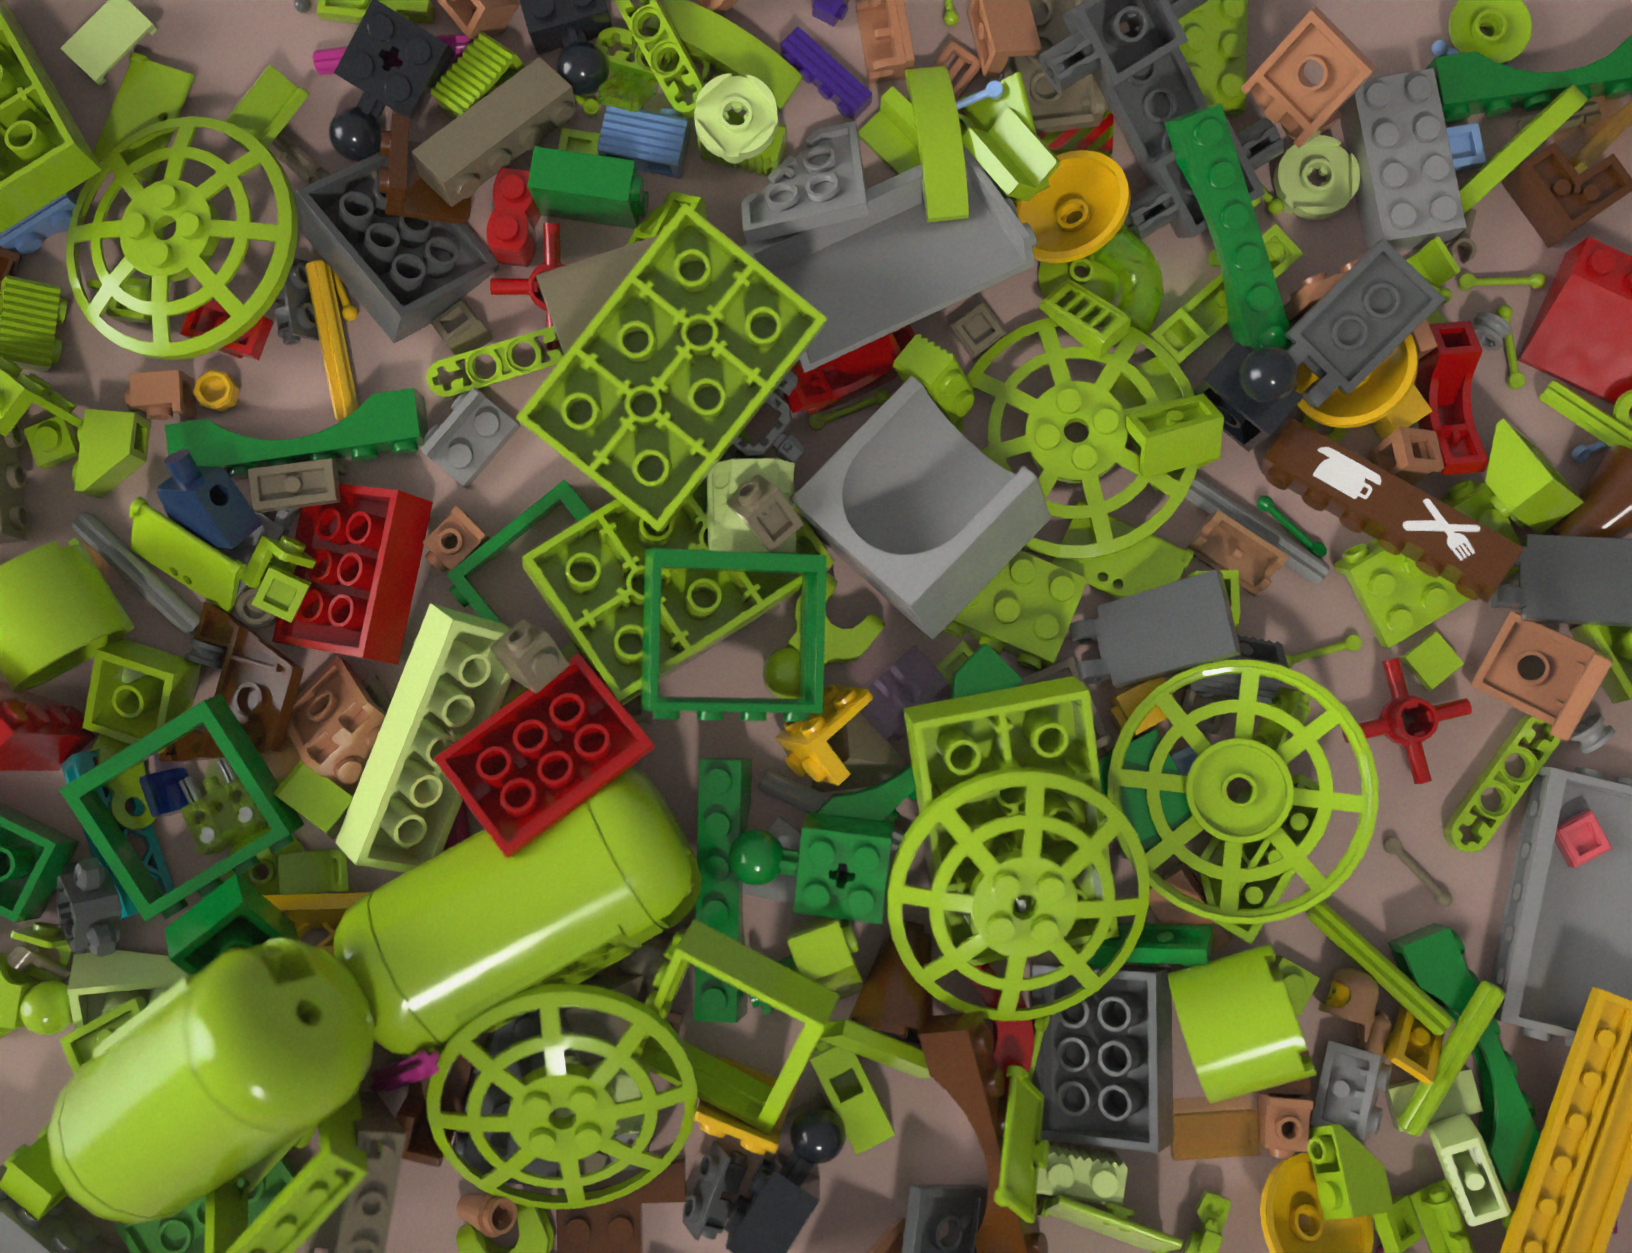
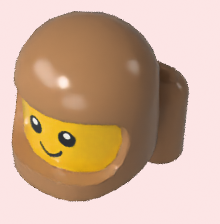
M1342 968L1337 970L1331 977L1332 982L1326 1002L1319 1003L1318 1010L1356 1022V1037L1359 1039L1357 1046L1383 1056L1392 1025L1388 1015L1383 1010H1375L1379 997L1377 982L1370 974L1359 969Z

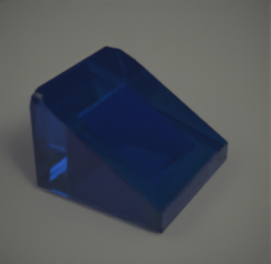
M185 767L173 768L139 777L140 785L153 817L172 816L189 809L190 805L179 784L182 779L189 777Z

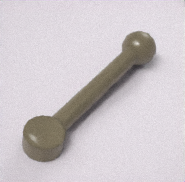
M1396 837L1385 839L1383 842L1384 850L1387 853L1398 856L1435 895L1437 904L1441 907L1451 905L1453 902L1451 893L1441 890L1402 850L1401 840Z

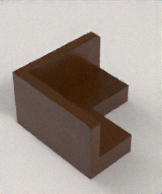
M1556 142L1521 164L1502 181L1504 188L1548 248L1632 192V178L1614 153L1579 175Z
M461 1054L452 1063L444 1080L440 1098V1111L462 1112L473 1065ZM430 1077L409 1085L407 1096L395 1120H397L406 1133L402 1159L440 1167L444 1155L434 1140L428 1121L427 1092ZM443 1128L445 1135L451 1143L457 1130Z

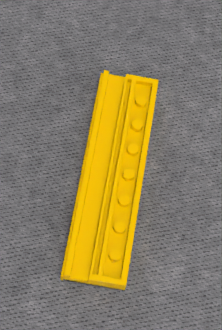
M1592 987L1500 1253L1606 1252L1632 1176V1001Z

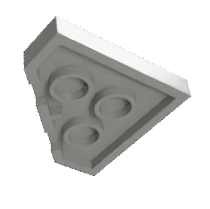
M856 121L815 130L805 140L807 147L796 158L789 155L768 176L770 183L759 194L752 192L741 202L743 232L747 243L768 240L778 236L870 216Z

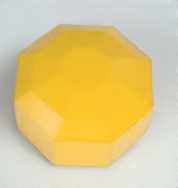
M211 369L197 377L193 393L202 407L223 413L236 405L240 389L232 376L225 372Z

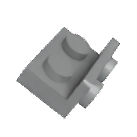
M476 387L469 393L464 392L457 397L450 409L452 413L442 425L438 423L427 432L423 440L425 444L420 450L466 489L520 428L512 418L487 399Z
M1328 1040L1310 1126L1322 1127L1340 1124L1356 1140L1362 1142L1369 1139L1370 1133L1377 1134L1383 1114V1108L1376 1107L1379 1090H1387L1392 1066L1385 1064L1386 1056L1334 1040Z

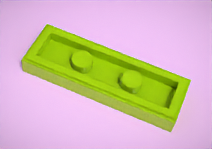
M849 1019L828 1021L819 1038L822 1041L919 1079L932 1078L929 1075L923 1049Z

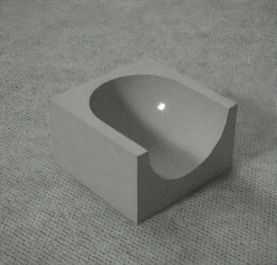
M912 376L791 498V501L805 518L816 536L931 640H934L1051 519L1037 477L1024 466L1017 474L1011 473L982 453L946 418L933 402L925 387Z

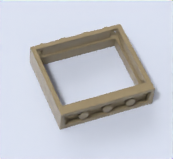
M359 1092L362 1118L354 1121L356 1146L361 1151L364 1149V1144L366 1147L368 1174L306 1240L304 1253H314L315 1248H329L328 1253H385L406 1133L397 1120H395V1117L378 1093ZM373 1139H376L378 1142L376 1154L370 1153ZM346 1168L337 1169L338 1171L344 1174H347L349 1172V1170H347Z

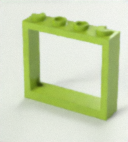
M694 919L685 935L676 932L672 943L665 953V957L671 959V962L665 961L653 982V986L659 988V990H652L645 1005L666 1020L690 963L805 1023L773 1088L683 1040L695 1069L697 1097L769 1135L816 1046L840 995ZM647 1033L632 1053V1056L639 1061L644 1069L676 1086L681 1085L680 1074L672 1058L659 1042Z
M359 1086L346 1104L318 1122L320 1151L250 1227L248 1194L307 1130L206 1194L205 1253H295L368 1174L365 1144L363 1151L357 1148L354 1121L362 1118ZM346 1168L347 1170H349V1172L347 1174H344L338 1171L337 1169ZM240 1177L247 1180L242 1188L235 1185Z

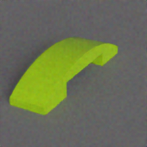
M663 0L661 4L685 47L727 73H732L734 77L742 76L746 78L747 74L760 79L772 91L776 99L777 110L782 112L803 81V76L793 66L759 39L721 15L688 0ZM651 17L645 26L646 31L653 35L659 31V17Z
M946 66L905 69L908 99L913 107L923 174L921 186L927 223L968 219L969 204L963 142L956 100Z
M1277 224L1273 225L1262 235L1276 280L1301 258L1304 253ZM1222 273L1149 335L1150 338L1158 342L1176 360L1178 365L1228 323L1226 292Z

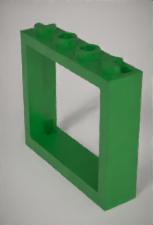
M565 479L446 574L454 584L449 588V591L464 608L470 604L481 618L504 624L469 581V578L561 503L565 505L578 522L592 514L591 510Z
M664 548L645 550L641 709L653 711V719L680 720V711L697 712V720H723L724 712H740V720L766 721L767 713H783V721L798 722L808 721V713H823L827 555ZM662 569L802 574L799 698L658 696Z
M222 694L203 700L59 789L145 922L159 913L163 915L165 920L189 905L185 898L196 891L201 898L211 893L224 883L221 876L233 870L234 873L240 875L260 863L256 855L269 848L273 855L295 841L291 834L305 825L294 809L273 794L279 787V783ZM202 725H205L272 830L164 895L96 790Z

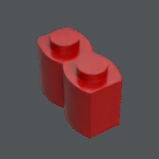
M502 167L494 181L493 201L496 208L489 217L486 238L490 250L501 264L528 267L536 252L537 238L534 227L538 223L541 213L527 188L530 171Z

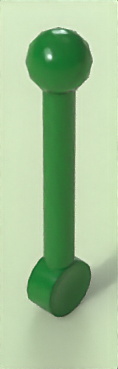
M1263 495L1258 498V509L1268 511L1308 548L1309 552L1320 559L1327 554L1326 546L1321 542H1313L1273 505L1271 497Z

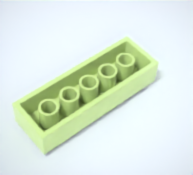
M430 603L335 842L355 865L408 872L442 853L463 799L433 758L499 711L512 678L492 652L490 646L510 630L505 624Z

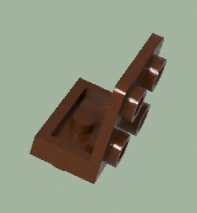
M392 114L390 131H381L380 156H387V167L380 166L378 192L386 193L385 214L455 224L468 223L471 214V197L462 199L451 207L419 176L411 151L422 143L408 141L409 116Z

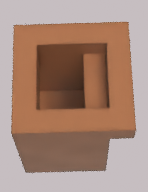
M179 369L129 373V387L125 390V402L129 411H140L146 414L148 419L152 420L172 419L173 413H177L188 420L197 419L196 396L193 393L195 379Z
M1399 427L1370 451L1372 463L1411 485L1416 484L1432 471L1440 472L1444 469L1436 431Z
M455 506L450 511L451 514L422 542L430 550L425 555V558L441 573H444L447 569L451 571L491 539L458 506ZM453 535H456L458 538L457 546L453 549H447L445 543Z
M1258 1094L1255 1141L1264 1149H1269V1155L1275 1158L1288 1159L1296 1155V1151L1308 1152L1310 1109L1313 1110V1100L1306 1095ZM1287 1121H1291L1290 1134H1282V1125Z

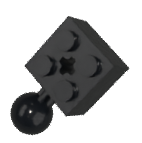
M372 0L334 71L336 75L364 91L356 107H347L340 110L331 120L329 138L334 149L342 157L352 161H361L376 154L380 149L382 131L378 120L386 106L403 116H409L410 120L418 122L432 97L431 88H436L438 79L445 73L457 50L380 1ZM399 52L398 58L403 61L400 69L397 67L390 69V57L392 54L396 55Z
M519 0L537 55L564 48L557 60V73L572 86L574 95L585 97L598 93L608 80L609 64L603 51L596 45L589 43L588 40L597 38L604 29L613 27L606 1Z
M1239 342L1233 345L1193 390L1195 396L1204 394L1224 415L1223 431L1248 452L1271 436L1303 398L1296 391L1298 378L1296 362L1287 351L1274 346H1265L1255 350L1250 346L1243 347Z
M812 1106L804 1109L796 1116L791 1126L790 1140L793 1150L787 1157L777 1150L771 1160L764 1157L760 1161L750 1179L753 1181L748 1190L750 1193L747 1197L740 1194L727 1214L729 1220L724 1227V1230L728 1232L726 1249L732 1253H787L820 1201V1178L811 1173V1169L815 1164H823L833 1160L844 1147L846 1130L843 1121L835 1111L824 1106Z

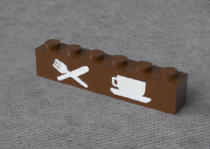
M1291 418L1264 456L1261 473L1265 475L1266 480L1271 485L1281 490H1287L1288 488L1302 496L1304 503L1317 511L1326 510L1337 516L1340 523L1347 529L1356 533L1363 531L1377 540L1378 545L1385 551L1394 555L1401 553L1415 561L1417 568L1431 577L1441 576L1455 584V589L1469 599H1481L1488 603L1524 549V547L1293 418Z

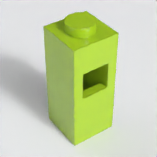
M818 1040L815 1046L816 1050L812 1051L810 1055V1061L835 1113L844 1123L846 1135L855 1154L858 1155L894 1137V1126L859 1055Z

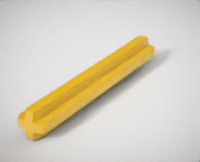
M315 260L307 263L305 270L334 416L337 421H342L359 407L331 267L326 261Z

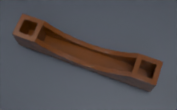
M982 1011L934 1015L919 1033L929 1075L950 1094L964 1111L977 1134L985 1156L989 1180L988 1203L982 1225L974 1238L977 1253H1048L1047 1238L1043 1232H1040L1036 1217L1037 1200L1034 1223L1024 1221L1008 1206H999L994 1201L995 1191L999 1190L1007 1104L1004 1097V1076L1002 1071L996 1067L993 1056L994 1039L992 1031L989 1027H986Z

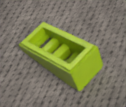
M1069 278L1039 303V308L1098 359L1128 334L1131 324V318L1123 311ZM1066 294L1073 298L1064 307L1056 304ZM1079 304L1084 307L1076 315L1070 313ZM1090 313L1094 316L1089 323L1083 321ZM1101 323L1106 326L1102 331L1095 329Z

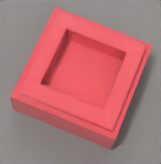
M1584 810L1557 825L1554 841L1568 867L1576 868L1613 849L1592 810Z

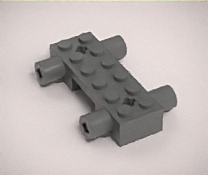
M1085 0L1062 14L1071 35L1039 56L1043 72L1057 92L1064 91L1091 73L1097 82L1150 184V187L1131 198L1129 211L1124 221L1128 232L1137 241H1141L1168 223L1171 224L1177 238H1193L1208 229L1198 201L1176 162L1164 124L1168 120L1208 105L1179 46L1189 40L1178 21L1183 16L1205 4L1207 0ZM1126 21L1130 31L1122 34L1119 25ZM1262 117L1236 134L1228 118H1226L1251 201H1254L1265 194L1254 171L1284 152L1283 144L1285 143L1280 137L1276 125H1273L1268 118Z

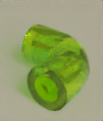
M1121 226L1116 235L1095 252L1093 259L1118 276L1122 285V295L1117 308L1131 318L1130 326L1148 335L1158 316L1164 296L1162 270L1152 250L1135 234Z

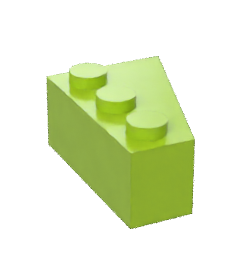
M819 916L790 927L787 941L800 975L839 994L838 1000L861 992L864 982L853 954L859 951L850 920Z

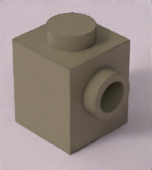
M524 619L490 646V649L509 676L536 694L569 666V663L550 635Z

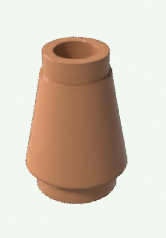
M487 1192L466 1193L460 1197L456 1206L459 1218L488 1237H498L512 1229L517 1219V1207L514 1202L508 1198L496 1197Z

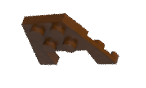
M204 602L194 639L228 648L214 696L222 694L259 754L281 752L304 669L234 616L216 605ZM205 727L204 732L194 730L168 746L164 752L160 753L159 760L179 763L225 758V756Z
M686 1158L672 1161L652 1181L626 1196L604 1204L579 1209H556L557 1253H643L642 1204L686 1201ZM611 1185L605 1186V1187L600 1188V1189H598V1190H602V1189L611 1187Z

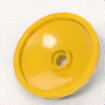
M1077 150L1056 155L1060 160V166L1048 179L1050 187L1035 194L1029 202L1022 200L1014 204L1020 222L1022 224L1027 222L1035 234L1037 246L1033 247L1034 259L1047 263H1066L1082 259L1106 245L1123 225L1130 207V186L1122 168L1112 158L1099 152Z
M1410 334L1350 394L1344 395L1336 388L1318 407L1314 406L1312 408L1303 399L1297 404V407L1314 421L1338 428L1359 427L1385 417L1406 398L1416 378L1418 353L1412 335ZM1303 362L1297 367L1296 391L1300 394L1318 379Z
M1308 1152L1284 1159L1274 1167L1265 1182L1260 1205L1262 1230L1270 1253H1372L1374 1240L1372 1215L1324 1220L1321 1204L1318 1199L1313 1166Z

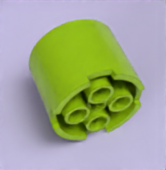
M77 537L68 541L70 546L61 548L56 540L0 565V673L13 693L32 689L65 674L94 658L96 649L122 640L135 628L128 614Z
M1271 943L1211 960L1208 965L1190 966L1168 973L1170 990L1182 1032L1200 1083L1211 1104L1317 1075L1311 1056L1301 1057V1052L1308 1051L1306 1041L1280 968L1271 970L1269 963L1276 961Z

